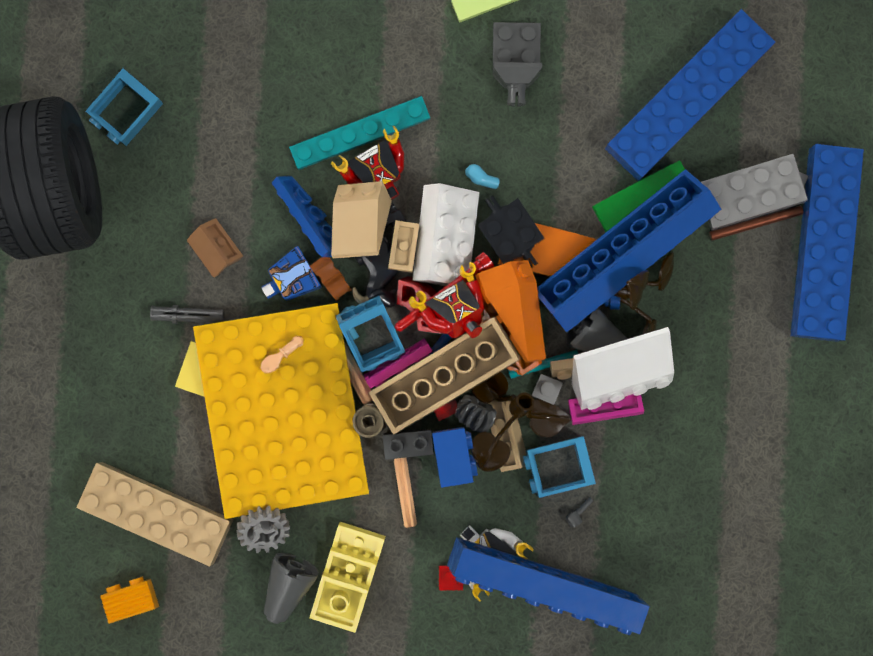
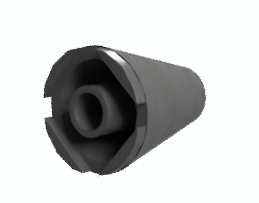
M597 308L574 327L573 332L571 330L567 332L565 343L572 348L587 352L627 340L628 338Z
M277 553L272 559L264 614L267 616L268 621L275 624L285 622L318 578L319 570L305 559H303V563L295 561L296 556L293 554Z

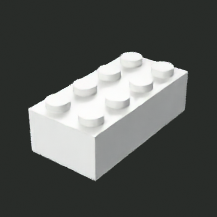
M441 183L424 185L413 281L447 286L460 276L459 270L462 265L464 271L469 269V262L472 261L479 192Z

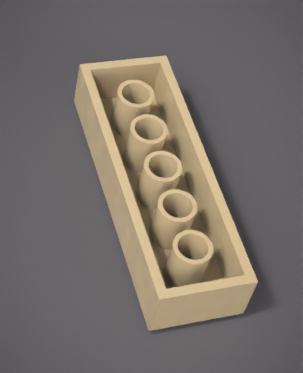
M496 317L480 325L482 332L476 338H471L467 333L369 392L393 435L522 359Z
M104 462L96 463L76 507L207 566L215 563L233 522L231 518L225 519L224 515Z

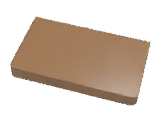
M216 218L200 225L187 239L189 245L213 277L218 276L226 267L238 262L243 257Z

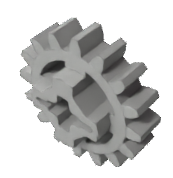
M258 506L256 512L248 510L249 516L242 515L241 522H237L238 540H240L241 546H247L248 551L256 548V553H259L261 549H265L267 553L270 547L278 549V543L284 544L285 537H289V521L285 513L280 514L279 508L271 511L270 506H267L265 510Z

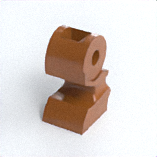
M321 257L309 266L321 278L322 284L336 301L348 291H352L344 276L334 267L330 257Z

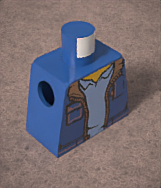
M298 246L268 270L273 280L261 287L268 299L281 293L284 300L288 301L322 288Z

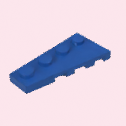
M277 176L272 184L277 190L278 196L286 203L290 214L296 218L302 227L303 233L308 236L314 245L315 251L322 258L332 257V227L324 219L327 215L321 209L310 204L312 198L292 176Z

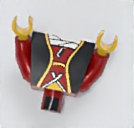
M393 126L395 130L393 135H387L384 129L383 134L386 140L352 160L347 161L343 156L339 155L342 159L340 166H336L333 161L331 162L332 167L340 172L347 184L383 181L391 200L399 195L393 183L401 179L400 173L404 170V151L398 139L399 132L395 126Z
M469 262L471 273H466L463 265L459 270L460 275L463 278H467L468 282L465 283L462 280L427 302L426 295L422 291L416 293L420 302H417L413 296L410 297V306L420 310L419 314L429 329L448 334L452 338H457L465 332L471 338H476L481 334L482 327L479 324L482 322L484 298L479 282L473 276L476 271L474 263Z

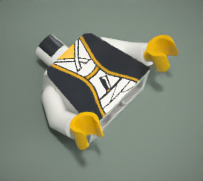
M469 525L460 534L464 540L515 556L518 555L525 560L528 558L523 555V551L526 548L531 551L534 550L533 547L523 543L512 532L498 528L486 529L479 535ZM470 582L469 586L472 589L473 596L479 602L481 600L478 594L481 591H485L488 596L490 595L489 591L479 588V584Z

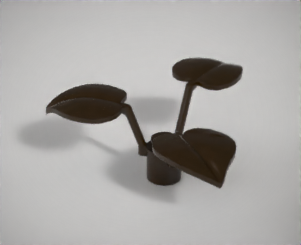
M672 250L669 251V254L664 259L657 280L648 281L649 271L644 270L627 281V285L614 295L621 298V303L628 305L630 309L646 319L643 334L656 331L657 320L652 319L637 306L642 299L646 286H659L658 290L663 291L668 285L674 266V252Z
M500 371L472 388L471 391L479 401L486 404L491 403L494 399L498 402L511 401L509 411L512 417L497 434L496 438L489 432L477 434L472 440V456L478 468L482 471L492 472L498 470L506 464L510 456L509 445L501 441L500 438L515 419L526 415L527 418H531L530 427L534 433L544 438H550L558 434L570 422L571 417L555 404L552 405L541 399L534 400L526 392L520 393L517 397L515 394L502 397L508 391V381Z

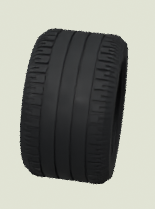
M55 96L0 106V248L15 259L26 260L86 249L92 246L101 234L102 202L94 156L85 127L77 110L70 102Z

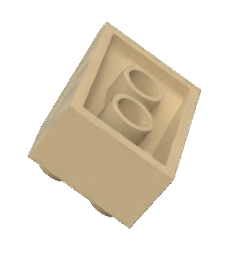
M383 181L338 185L333 202L331 252L333 258L374 256L379 254L392 202Z

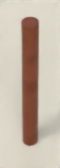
M800 205L709 232L710 239L713 241L803 215V209Z

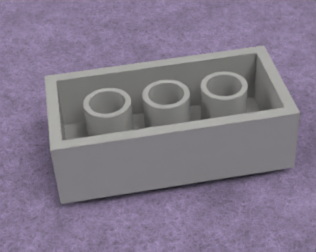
M794 154L701 182L711 191L722 209L708 220L711 231L793 207L808 200Z

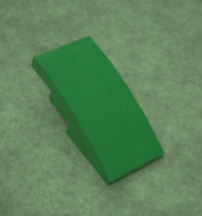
M681 161L675 162L592 206L604 231H609L683 172L685 168Z

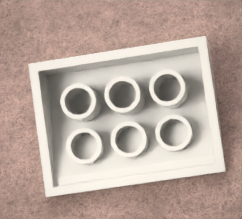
M668 327L577 354L573 358L572 387L581 410L586 408L589 410L596 409L602 403L609 401L612 403L619 402L625 396L631 394L638 396L651 388H664L673 381L674 365L670 330Z

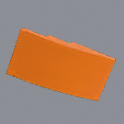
M535 223L545 239L535 245L531 251L533 257L538 262L534 266L530 260L533 265V274L551 277L597 239ZM522 257V258L514 259L513 261H521V260H524V259H523V257ZM499 258L498 264L502 265L503 263Z

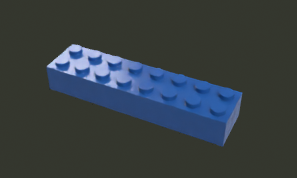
M741 9L607 144L605 150L637 181H640L774 45L775 41Z
M815 144L809 149L806 174L808 178L805 184V193L808 200L803 204L791 337L835 342L845 341L864 149Z
M685 169L537 287L538 298L562 328L568 332L625 287L627 281L653 265L722 209L711 191Z
M463 427L434 431L432 436L441 488L473 483V476H478L476 461L468 452V449H473L471 432L465 431Z
M456 537L447 563L453 576L456 577L455 580L460 583L469 585L470 582L479 584V588L493 592V589L502 591V595L511 599H516L517 596L526 599L525 602L528 604L539 606L541 603L549 606L548 609L556 613L562 614L563 611L572 613L571 616L576 619L585 621L586 618L595 620V624L604 628H608L609 625L615 626L619 632L631 635L632 632L641 633L650 607L635 593L528 559L525 560L521 557Z

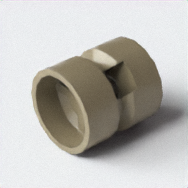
M374 402L362 406L353 417V427L363 437H374L387 426L386 421Z

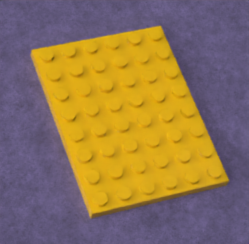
M338 303L193 327L225 519L249 515L248 510L256 512L258 506L262 510L270 506L271 511H274L276 508L280 510L369 494L360 435L353 427V417L356 411L343 333L336 319V315L339 314ZM301 336L303 338L302 346L289 354L288 358L283 357L276 371L272 373L262 372L260 368L261 363L266 357L279 353V349H282L293 340V337Z

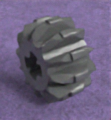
M472 394L464 395L455 410V416L459 419L460 423L479 433L488 432L497 417V411L491 404L479 401Z

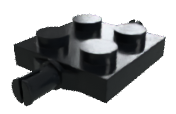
M492 195L490 199L494 203L493 206L489 198H487L485 202L492 210L489 218L478 224L502 263L505 264L523 257L524 260H529L530 258L534 266H536L538 262L533 257L531 251L535 245L545 238L521 201L517 198L508 205L500 206L494 195Z

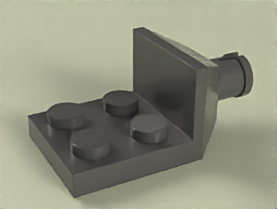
M493 22V77L504 88H507L508 106L515 107L516 95L518 97L517 107L525 106V90L540 76L542 63H540L541 23Z

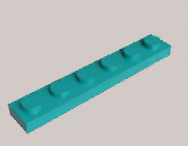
M420 96L289 148L297 169L300 170L385 137L383 134L384 129L387 135H391L395 132L393 126L399 132L430 120V115L423 97Z

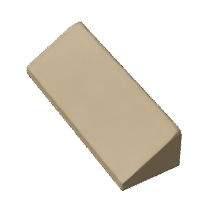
M493 400L491 403H488L497 411L495 423L491 427V432L495 438L512 417L509 411L511 401L498 402ZM517 418L500 438L501 441L506 442L510 447L509 459L500 468L501 472L525 467L523 456H526V450Z

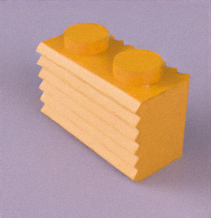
M142 576L130 580L129 586L121 588L120 584L106 588L107 593L101 595V600L109 624L159 607L151 579L144 581Z

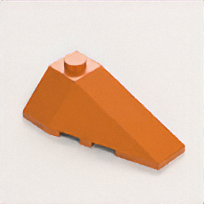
M529 260L510 261L476 274L475 277L479 282L484 300L487 304L491 303L498 313L497 320L500 324L503 322L511 333L509 338L525 363L546 359L537 282Z

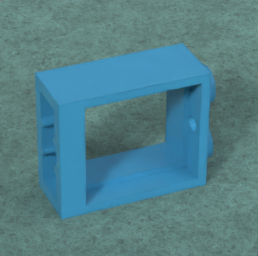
M122 69L85 112L91 116L89 121L99 130L103 126L109 131L106 136L118 145L121 141L127 146L163 103L125 69ZM127 85L148 102L149 105L122 135L99 115L122 88Z
M380 296L336 315L339 327L361 372L372 371L379 364L388 360H396L401 354L405 353ZM382 315L394 341L361 356L349 329Z
M584 436L526 450L527 455L523 456L526 470L531 469L533 479H529L532 494L537 493L539 498L596 484ZM574 445L582 479L543 489L534 455Z

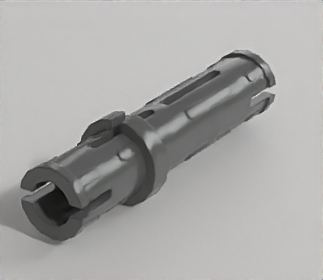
M173 305V307L151 306L150 320L172 321V324H178V322L219 323L224 322V309L179 308V305Z

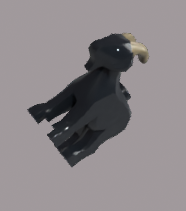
M393 202L390 206L384 233L390 225L395 224V220L407 222L401 211L396 209ZM384 234L378 255L355 257L360 266L363 264L366 266L370 273V279L365 296H361L356 287L352 289V294L355 301L359 304L380 296L384 307L392 308L396 304L394 293L397 289L386 291L384 288L399 271L388 269L392 246Z

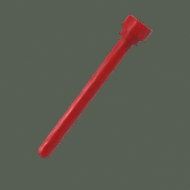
M484 252L475 258L476 261L473 262L476 267L473 276L475 277L476 274L495 267ZM469 268V269H468L467 271H465V272H466V273H471V269ZM460 275L428 300L432 299L433 297L437 296L438 294L442 293L443 291L447 290L448 288L452 287L453 285L459 283L462 280H464L465 283L468 282L467 278H463ZM416 308L395 324V329L401 332L421 317L419 314L420 310Z

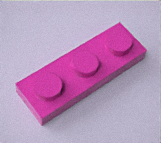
M424 338L405 349V353L401 354L398 359L388 360L363 376L370 389L374 386L377 388L387 382L389 377L402 373L409 368V365L414 362H420L433 351Z
M631 394L625 396L619 402L612 403L609 401L602 403L600 407L592 410L588 408L581 410L577 398L568 400L572 425L644 414L641 395L635 396Z

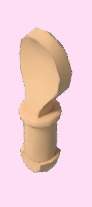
M301 336L293 337V340L282 349H279V353L266 357L261 363L260 368L262 372L272 373L276 371L283 357L288 358L289 354L302 346L303 338Z

